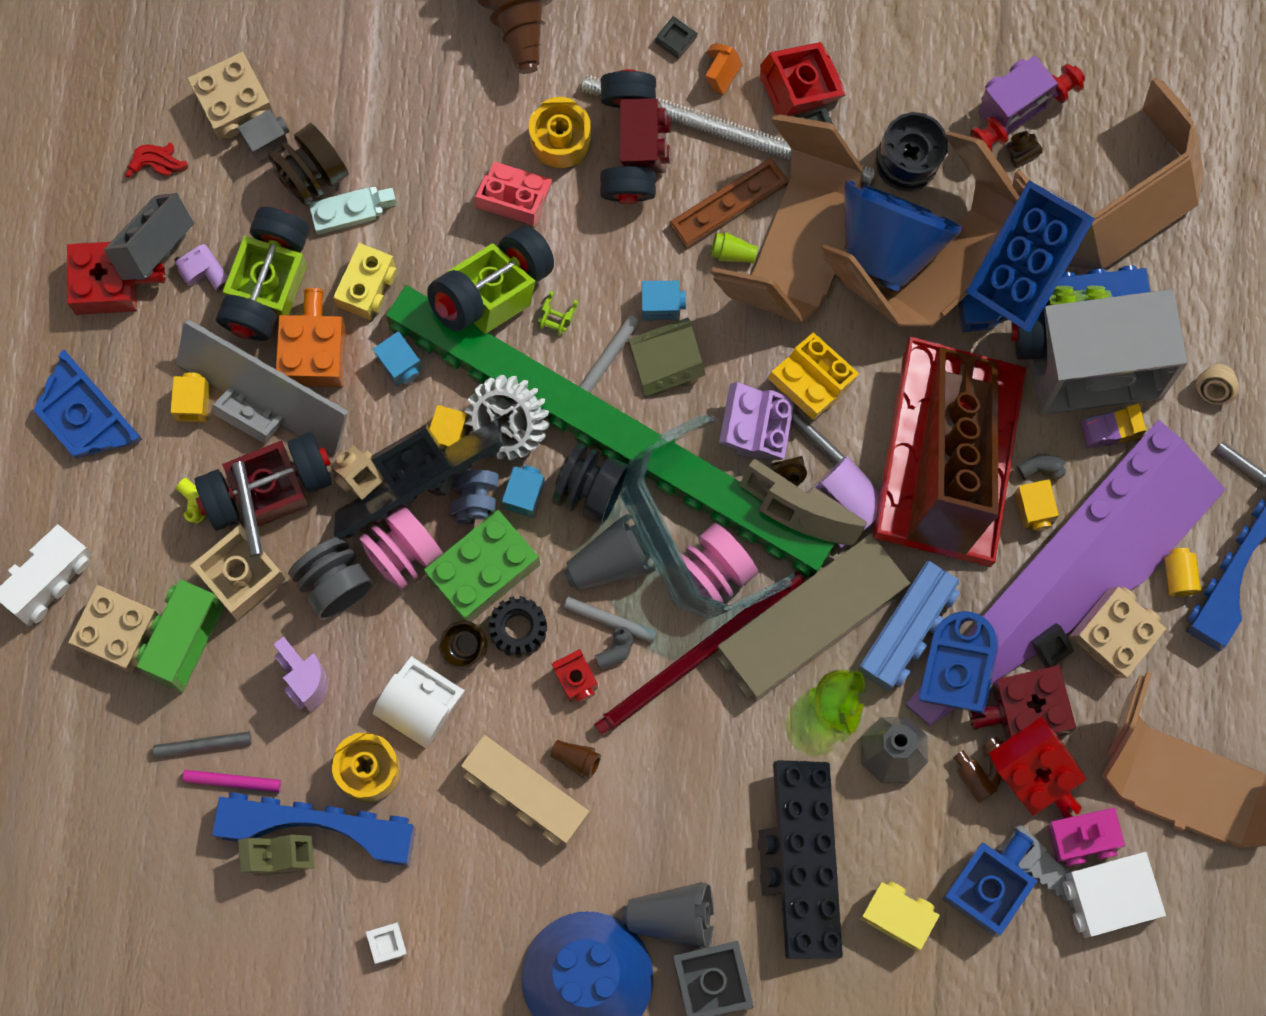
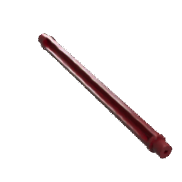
M796 571L790 577H784L780 583L609 712L604 713L603 718L594 724L597 731L603 736L611 729L615 730L618 725L717 651L718 645L803 584L805 580L801 574Z

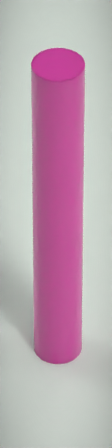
M184 770L183 773L184 783L280 793L282 780L194 770Z

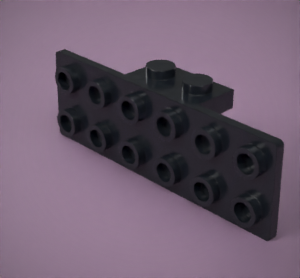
M498 419L493 420L445 449H442L428 426L424 425L373 454L372 461L386 482L372 490L362 500L357 498L335 512L334 536L339 539L345 536L351 538L358 534L364 525L371 521L379 522L383 520L392 509L399 505L404 507L411 504L418 494L427 489L433 491L439 488L446 478L453 474L461 475L468 471L474 462L481 458L489 459L496 455L503 446L501 424Z
M774 761L777 826L758 830L762 896L781 895L786 959L842 958L830 764L828 762Z

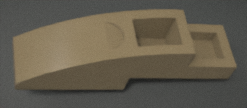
M756 459L749 464L739 485L763 501L759 511L789 528L821 540L854 546L867 524L865 520L817 488L813 487L807 494Z

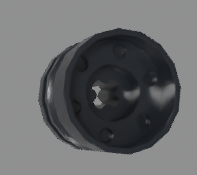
M910 112L898 116L889 124L875 157L878 174L887 185L897 190L911 192L924 188L933 180L948 152L946 132L940 123L925 113Z
M578 443L570 456L566 458L559 471L552 503L562 506L569 496L567 510L574 511L582 500L585 502L583 517L603 525L608 519L623 488L629 464L609 456L602 466L599 467L597 466L599 451L593 449L585 460L587 446Z

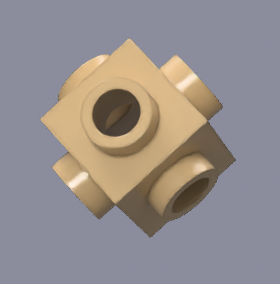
M354 445L341 452L336 461L330 465L337 475L333 479L335 483L345 493L350 490L361 500L385 480L373 463L372 454L368 450L362 453Z

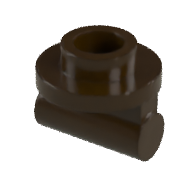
M1027 131L1013 135L1011 141L1007 144L1011 155V162L1015 167L1043 153L1036 135L1029 134Z
M802 456L771 463L774 472L796 486L806 479L807 470Z

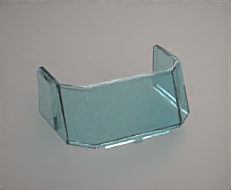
M699 415L658 436L656 443L650 445L630 460L620 496L675 606L712 619L737 607H740V609L748 608L792 585L791 580L796 576L794 573H791L729 605L699 593L644 482L651 454L718 421L716 416Z

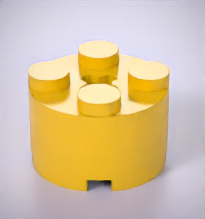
M553 97L541 103V106L533 111L529 119L530 145L534 155L541 164L553 168H567L580 164L585 159L591 145V126L587 112L570 98ZM563 131V134L559 135L557 134V132Z
M356 733L345 738L337 746L332 761V774L338 786L350 798L361 803L375 802L389 795L400 779V763L394 749L383 737L370 733ZM364 761L372 764V771L368 774L364 771L360 772L362 770L360 764Z

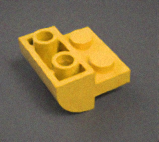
M813 332L794 348L788 358L771 371L768 379L814 420L824 410H829L845 394L859 373Z

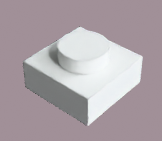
M398 922L366 932L376 965L407 955Z

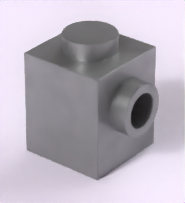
M270 109L238 126L242 139L257 163L267 158L268 153L273 149L276 151L281 150L280 144L283 142L289 145L286 134L289 133L287 125L281 116L275 118Z

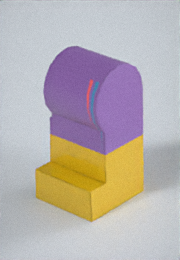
M1139 404L1131 405L1124 410L1109 414L1097 415L1081 422L1087 448L1106 447L1141 439L1147 431Z

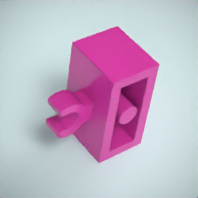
M1115 807L1052 821L1047 825L1055 860L1058 863L1066 862L1067 867L1086 863L1085 857L1097 855L1098 860L1118 856L1117 850L1125 846Z

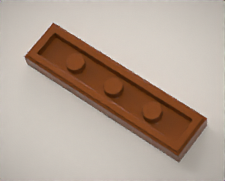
M770 157L671 220L669 226L684 247L688 249L787 186L788 180Z

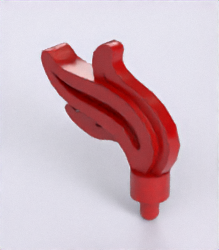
M171 142L165 147L149 144L141 145L135 149L133 159L127 165L128 170L125 176L130 178L133 173L137 174L143 166L148 165L160 175L171 176V171L182 172L187 170L188 163L187 161H179L171 156L174 153V146Z

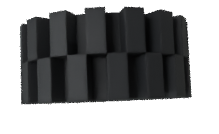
M513 596L509 597V600L506 602L504 600L499 602L498 608L494 607L492 617L489 618V632L497 649L504 651L505 655L510 657L511 655H516V658L522 657L524 654L529 656L532 654V651L538 650L541 647L542 641L544 642L546 639V618L540 606L536 605L535 601L531 599L528 601L520 596V599H515ZM516 615L526 617L531 624L529 633L519 639L509 636L505 629L507 621Z

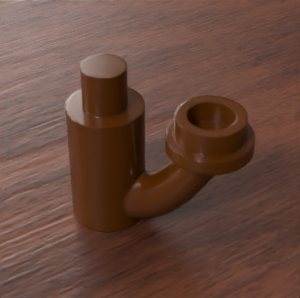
M996 736L982 745L984 757L1004 743L1003 740L1000 741ZM964 750L953 757L960 767L957 773L978 803L997 792L996 789L1000 785L1002 776L998 773L991 757L990 773L988 776L975 758L970 760Z

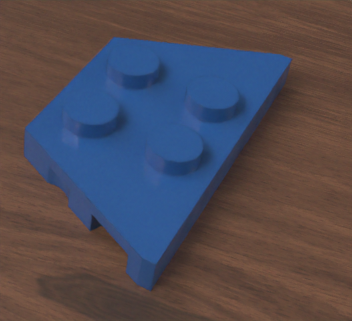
M62 350L58 356L59 362L54 373L49 375L45 384V391L39 397L33 411L75 459L140 442L142 440L140 435L65 350Z

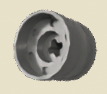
M337 537L329 539L312 548L298 559L288 572L292 580L298 582L297 587L300 592L313 590L306 601L319 620L330 618L346 610L365 596L374 585L373 579L363 564L350 566L356 558V554L352 549H348L349 544L344 537L342 539Z

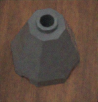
M880 717L861 738L862 765L881 783H909L928 763L927 735L908 717ZM895 743H900L902 747H898Z

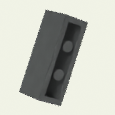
M177 193L156 195L109 243L104 251L121 280H144L153 273L152 269L160 261L169 256V251L173 246L186 237L185 233L194 225V222Z

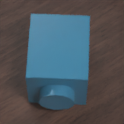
M679 280L642 281V320H679L680 310L686 309V291H679Z
M399 331L373 348L376 359L396 386L402 383L409 384L419 376V371L422 370L421 362Z
M523 465L522 469L513 467L502 500L503 509L534 518L545 485L544 475L540 474V470L527 465Z

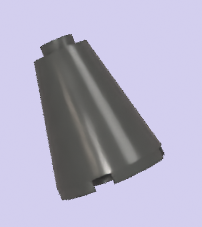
M629 514L619 518L566 562L568 569L564 570V574L571 587L577 586L579 590H585L651 574L656 571L655 564L651 566L648 564L647 558L651 557L652 554L638 526L635 524L630 527L627 522L632 518Z
M700 882L629 899L627 906L622 908V924L627 926L631 933L699 949L708 948L712 943L714 926H709L710 915H714L710 884L707 885V883Z

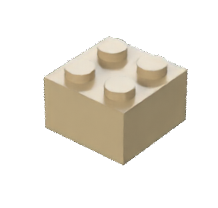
M241 524L190 565L236 620L286 580L279 568L264 551L261 556H250L246 532Z

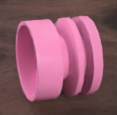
M399 505L385 518L391 530L386 534L374 525L371 530L379 541L375 543L366 534H363L359 541L365 549L367 558L386 580L394 583L402 590L408 584L400 572L404 570L414 580L417 578V573L411 564L416 560L427 568L443 552L413 514L405 506Z
M714 523L698 537L699 543L704 550L703 552L692 545H688L685 551L689 558L680 553L673 558V562L680 572L682 579L693 593L714 609H718L724 604L720 594L727 599L733 596L732 589L727 581L730 580L737 586L743 587L758 574V569L735 538L722 526Z

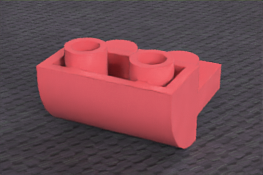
M494 161L489 174L484 176L477 191L475 208L536 226L541 218L542 207L551 189L552 179Z

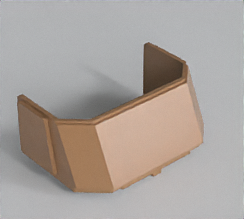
M1157 78L1151 81L1143 110L1181 156L1092 215L1095 220L1068 266L1105 269L1199 205L1204 170L1197 129L1194 121L1190 118L1189 110L1164 81L1160 82ZM1020 169L1015 172L1012 187L1019 196L1029 181Z
M779 114L778 116L773 115L771 122L791 148V177L752 275L712 267L710 273L714 276L713 280L729 298L799 323L820 310L824 298L828 297L836 274L822 257L824 251L821 247L826 244L846 252L844 185L846 180L856 182L854 186L862 189L863 167L833 124Z
M950 131L945 133L947 140L976 179L972 208L957 222L963 227L961 233L905 286L901 285L899 291L888 287L878 289L853 255L826 244L821 247L824 251L822 257L844 286L856 293L899 327H933L968 295L966 292L1020 197L1012 187L1011 179L983 140Z
M1146 672L1144 676L1139 675L1125 700L1108 750L1109 755L1102 771L1103 778L1119 799L1133 804V808L1173 823L1172 828L1182 832L1188 829L1224 845L1229 843L1239 848L1266 846V774L1148 727L1139 714L1152 673Z

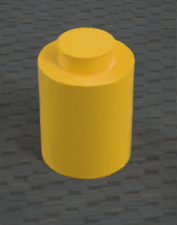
M1189 548L1170 550V555L1164 557L1169 596L1185 597L1201 593L1197 554L1191 553Z

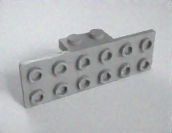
M187 320L183 324L176 364L190 373L202 375L210 385L224 392L213 404L212 414L264 444L280 426L285 427L298 436L311 432L319 448L324 447L326 452L331 455L336 454L346 423L347 410L191 320Z

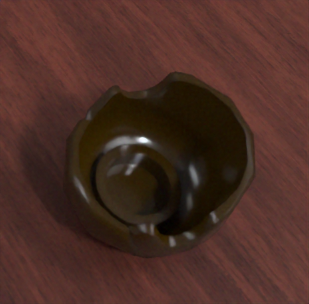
M463 620L452 623L443 631L438 648L447 666L458 670L474 668L483 661L487 653L488 643L483 630L477 624Z

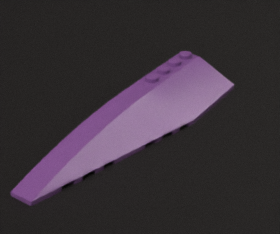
M1160 420L1152 426L983 616L996 631L999 643L991 684L1035 656L1037 652L1031 641L1055 623L1062 626L1065 634H1068L1081 623L1108 588L1119 586L1131 591L1142 584L1164 560V557L1170 553V550L1174 549L1226 490L1190 447ZM977 624L965 637H970L976 633ZM922 686L905 704L929 726L955 710V708L921 702L919 696Z

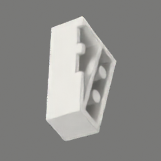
M58 524L29 550L31 556L20 568L14 564L8 570V574L11 576L0 586V603L29 627L33 623L40 622L45 617L49 604L55 598L59 599L65 594L69 588L68 582L76 573L79 575L90 564L89 558L93 555L82 543Z

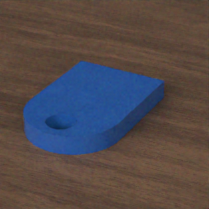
M962 611L951 614L940 622L934 632L919 696L921 702L984 714L999 645L996 631L986 618L974 612ZM966 621L977 623V631L970 637H965L960 633V628Z

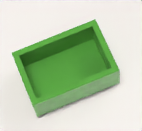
M496 510L495 513L490 515L425 568L424 572L427 579L462 620L472 622L538 568L540 560L539 556L499 510Z
M180 579L177 586L173 585L169 589L165 598L167 606L163 614H158L151 626L153 634L148 644L144 643L141 646L136 661L138 662L137 668L149 679L183 693L225 607L215 594Z

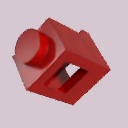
M580 649L551 663L552 669L569 702L577 700L578 703H581L595 695L594 690L598 689V683ZM573 672L582 674V679L579 682L571 681L570 675Z

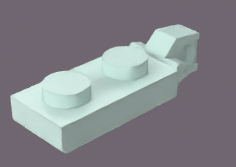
M376 187L314 201L309 204L316 233L320 235L377 220L376 217L383 214L382 209L397 206V201L393 188L377 191Z

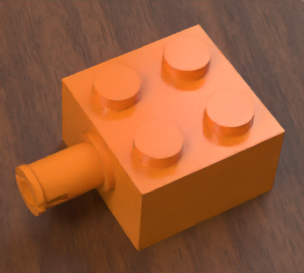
M320 288L304 289L303 315H279L276 370L305 387H343L346 326L342 316H322L324 290Z

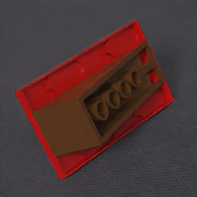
M915 337L909 338L906 342L902 359L899 388L896 393L882 488L879 491L873 538L915 549L919 548V550L943 556L947 555L951 558L978 563L987 567L993 566L997 556L1026 367Z

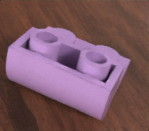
M739 382L731 383L719 444L738 450V455L760 460L784 459L794 402L786 395L772 390L760 391Z
M846 455L813 487L867 522L865 530L876 520L879 490Z
M283 636L273 645L279 652L274 657L287 672L283 679L289 686L284 690L299 709L305 706L312 713L321 705L328 691L326 671L314 653L303 661Z

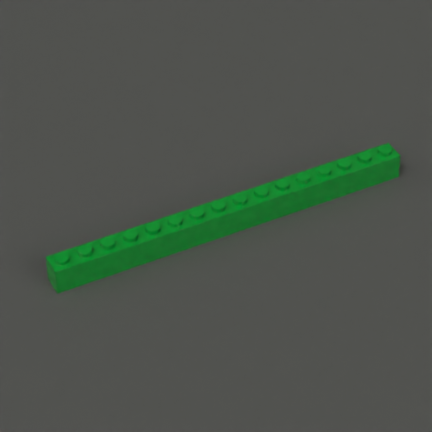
M405 285L387 312L386 318L390 325L389 329L393 333L399 331L403 338L406 335L416 340L415 344L420 349L429 354L432 351L443 356V362L454 369H458L460 366L468 371V376L479 384H484L489 378L496 380L499 375H505L507 380L511 376H517L518 384L523 380H528L527 389L530 391L533 388H538L535 397L537 400L540 398L545 399V403L540 407L549 411V415L546 418L549 419L548 423L560 432L568 430L576 435L575 439L579 443L586 445L587 448H591L593 445L603 451L602 456L606 459L611 456L629 464V472L642 480H645L646 477L657 483L656 488L669 496H672L673 493L684 499L683 504L696 512H699L700 509L711 515L710 520L717 523L723 528H726L728 525L738 531V537L749 544L757 542L765 547L764 551L772 558L779 561L784 558L793 564L792 568L801 575L808 577L809 574L814 576L818 573L834 549L836 543L796 531L759 511L763 501L740 487L741 482L493 335L489 333L484 334L476 325L471 324L461 331L450 330L435 316L430 307L428 297L408 285ZM499 395L502 398L511 401L512 399L508 396Z

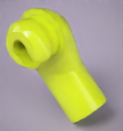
M184 478L176 486V490L188 500L187 511L184 512V517L190 523H199L205 518V516H202L195 499L199 497L196 486L189 479Z

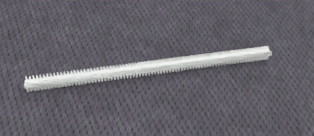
M587 74L582 83V92L586 90V93L589 92V94L593 93V95L599 96L601 93L599 78L596 81V77L592 79L591 75L588 78L589 74ZM664 99L660 102L662 107L666 108L667 115H670L672 121L676 123L678 121L679 124L683 122L682 125H690L694 129L697 127V130L701 128L700 131H708L712 135L715 133V136L719 134L718 137H726L730 141L733 139V142L737 140V143L740 142V144L744 143L746 145L748 143V147L750 145L751 148L755 146V149H762V151L766 149V153L768 151L769 154L773 152V155H780V157L784 155V158L787 157L788 160L791 158V148L786 141L783 143V138L779 141L780 137L776 140V136H774L772 139V135L769 138L768 133L765 137V133L761 135L762 132L760 131L758 134V130L754 133V129L750 132L751 128L747 131V127L743 129L742 125L740 128V124L737 127L736 123L732 126L733 122L729 125V121H727L725 124V119L722 123V118L719 121L718 117L716 120H714V116L711 119V115L707 118V113L703 116L704 112L701 115L700 111H698V114H696V110L693 113V109L689 112V107L687 110H685L686 106L682 109V105L678 108V104L674 107L675 103L671 106L670 101L668 105V100L665 103ZM865 166L862 172L863 185L867 183V186L872 183L875 174L874 169L871 171L869 167L867 170V166Z

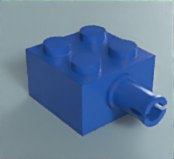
M1017 830L1002 854L997 853L982 842L971 855L942 900L994 937L1001 936L1038 881L1018 866L1031 845L1034 844V841Z

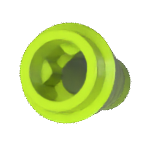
M725 231L723 234L716 232L710 256L717 258V261L747 262L754 264L758 246L752 245Z

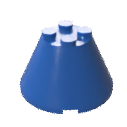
M846 180L845 182L846 253L853 255L870 278L871 276L877 277V280L881 281V284L885 287L899 291L901 285L905 286L961 233L963 227L960 224L944 216L941 218L930 213L931 210L867 185H863V188L860 189L854 186L856 183L854 181Z
M577 912L553 921L533 940L523 963L522 989L526 1004L533 1016H642L652 994L653 967L648 950L641 938L636 933L629 932L628 927L624 926L621 920L599 912Z

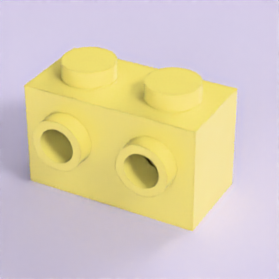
M358 243L333 298L336 306L368 320L372 319L374 312L379 313L385 300L384 290L387 285L391 286L397 275L398 269L395 268L393 256Z
M889 881L887 885L881 882L860 920L914 951L919 952L940 915L934 912L935 906L919 897L914 901L904 895L906 889L892 881Z

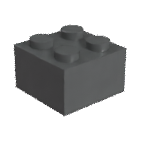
M738 941L673 956L686 1016H723L754 1007Z

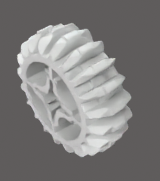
M499 375L496 380L494 378L487 379L484 384H480L475 388L476 394L470 395L468 399L472 405L467 406L464 411L472 416L465 422L466 425L473 426V430L469 432L471 434L490 423L487 413L491 417V422L498 419L501 424L505 419L504 415L513 410V413L509 416L510 420L501 425V431L511 438L514 436L516 440L507 439L502 436L503 446L496 454L497 459H503L506 455L509 460L516 459L518 455L520 457L527 456L529 450L534 451L539 447L538 442L545 439L546 434L543 430H546L550 424L543 420V418L549 415V411L540 407L545 403V399L540 398L537 400L535 397L538 388H533L529 391L527 389L528 380H523L518 384L517 376H511L508 380L505 375ZM497 395L508 396L516 402L510 403L504 398L500 399ZM523 410L527 418V423L523 418Z

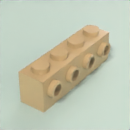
M486 735L481 738L461 765L462 770L466 772L463 777L465 780L478 789L481 785L492 791L489 796L491 799L504 808L508 804L518 811L515 816L529 827H532L534 823L545 830L542 836L555 846H558L561 842L567 847L590 816V811Z

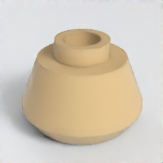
M1214 364L1198 376L1196 390L1201 398L1211 404H1227L1237 397L1239 383L1234 371L1229 366Z

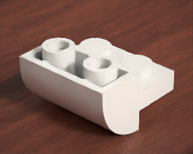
M411 656L399 673L393 675L375 705L373 715L427 749L444 726L446 718L463 697L465 690Z

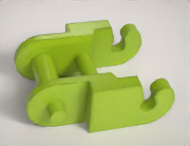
M550 291L549 297L546 298L542 307V315L544 316L539 318L538 322L541 323L540 329L547 326L557 330L558 336H561L562 332L566 333L567 331L565 325L571 324L579 301L574 300L570 311L562 314L551 309L550 305L554 292ZM552 314L562 318L561 324L548 320L549 315Z

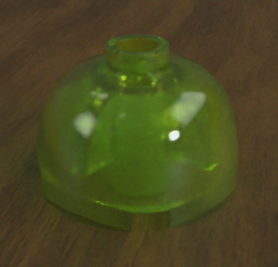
M833 670L826 673L818 681L816 688H811L809 705L813 707L816 719L825 729L851 735L850 732L855 733L864 709V703H859V692L865 693V682L862 673L852 670Z

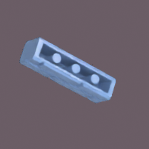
M927 561L859 666L858 672L887 691H891L894 685L901 687L910 673L905 667L911 658L916 661L919 659L927 644L922 642L928 631L934 634L937 626L944 619L939 615L945 605L951 608L961 593L956 589L960 582L959 579L943 571L942 568L934 563Z

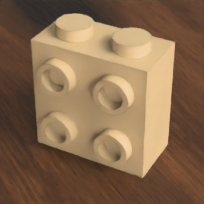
M244 52L238 53L188 77L192 90L218 140L238 135L240 133L238 126L269 109L272 111L270 102Z
M97 585L68 643L77 650L132 674L138 665L136 657L141 646L144 643L147 644L153 634L151 626L158 613L147 606Z
M1119 586L1108 588L1069 636L1116 679L1128 678L1167 629L1160 623L1161 618L1158 614L1149 608L1144 609L1136 602L1137 597L1133 592Z

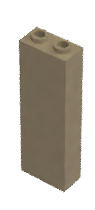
M871 533L718 645L717 652L719 656L716 659L725 672L732 671L739 681L736 682V686L745 698L751 696L757 702L906 592L911 583L879 542L873 538Z

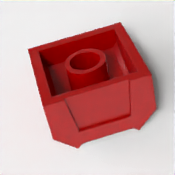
M821 42L770 52L760 64V81L763 82L774 107V113L777 115H797L846 96L844 85L834 63Z

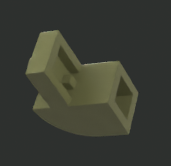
M286 835L271 839L244 838L238 840L241 873L274 875L314 868L312 836Z

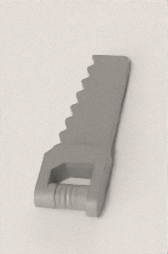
M1017 823L1014 827V833L1001 845L998 851L1001 854L1003 853L1017 830L1030 837L1034 844L1018 866L1026 873L1030 872L1033 878H1038L1040 884H1046L1048 890H1054L1055 896H1062L1063 902H1069L1070 907L1074 908L1073 901L1067 899L1063 888V882L1066 881L1065 874H1068V872L1046 852L1047 849L1029 831Z

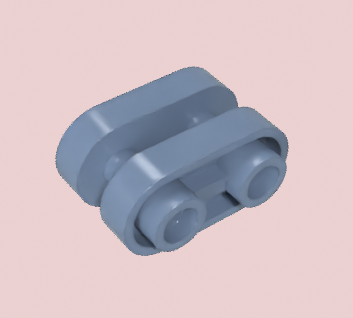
M475 469L457 475L452 490L461 494V497L452 500L450 505V516L455 517V522L474 524V520L487 519L489 515L495 513L496 499L487 496V492L497 489L499 478L497 473Z

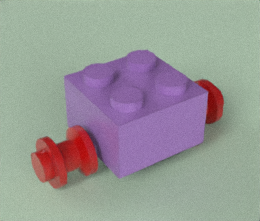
M1035 55L1027 61L1025 59L1019 60L1010 68V73L1002 78L996 76L986 84V90L981 98L982 102L978 111L985 120L986 127L982 130L974 127L970 130V136L983 140L990 151L993 152L992 145L998 142L1002 145L1007 143L1009 140L1008 135L1048 108L1052 97L1058 102L1064 103L1068 100L1069 91H1082L1084 89L1083 82L1085 81L1083 72L1077 66L1065 64L1061 67L1062 75L1056 77L1048 72Z

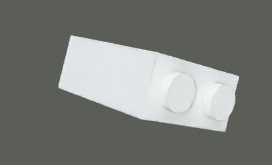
M1147 852L1065 874L1066 881L1063 882L1064 892L1067 899L1073 901L1076 911L1073 914L1074 925L1078 933L1082 932L1083 938L1166 916Z

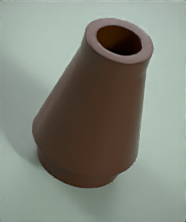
M559 739L555 742L550 754L551 758L558 760L581 778L584 776L592 778L601 760V754L595 752V748L567 743Z

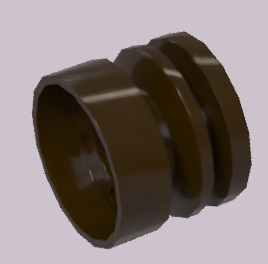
M309 123L294 134L295 142L299 148L296 151L285 142L280 144V148L286 157L285 159L275 149L268 153V158L280 182L291 195H294L305 206L313 202L307 188L317 197L323 194L318 182L319 179L333 187L349 175L346 166L335 149L312 123Z

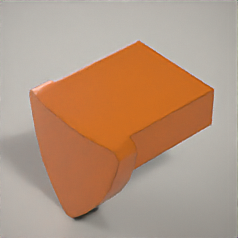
M718 43L711 44L707 54L715 60L705 76L712 90L724 95L737 72L742 67V63L734 48Z

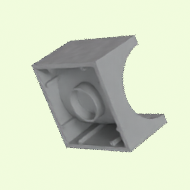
M1174 289L1045 306L1043 311L1047 338H1045L1044 358L1041 360L1030 359L1039 415L1163 399L1188 364Z

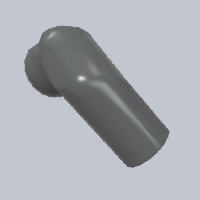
M1037 454L1016 466L1018 473L1023 479L1039 471L1049 472V476L1053 479H1060L1066 473L1065 463L1060 457L1046 454Z
M617 628L613 633L614 638L610 650L595 655L600 670L621 663L629 657L634 642L633 635L630 634L628 628Z

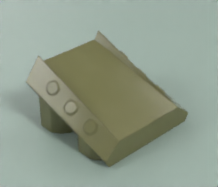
M688 317L628 339L645 397L651 394L664 393L668 388L679 384L685 387L694 385L699 377L705 376L704 364L691 321Z

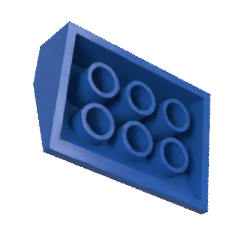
M1029 180L966 292L1025 331L1031 332L1095 218L1064 198Z

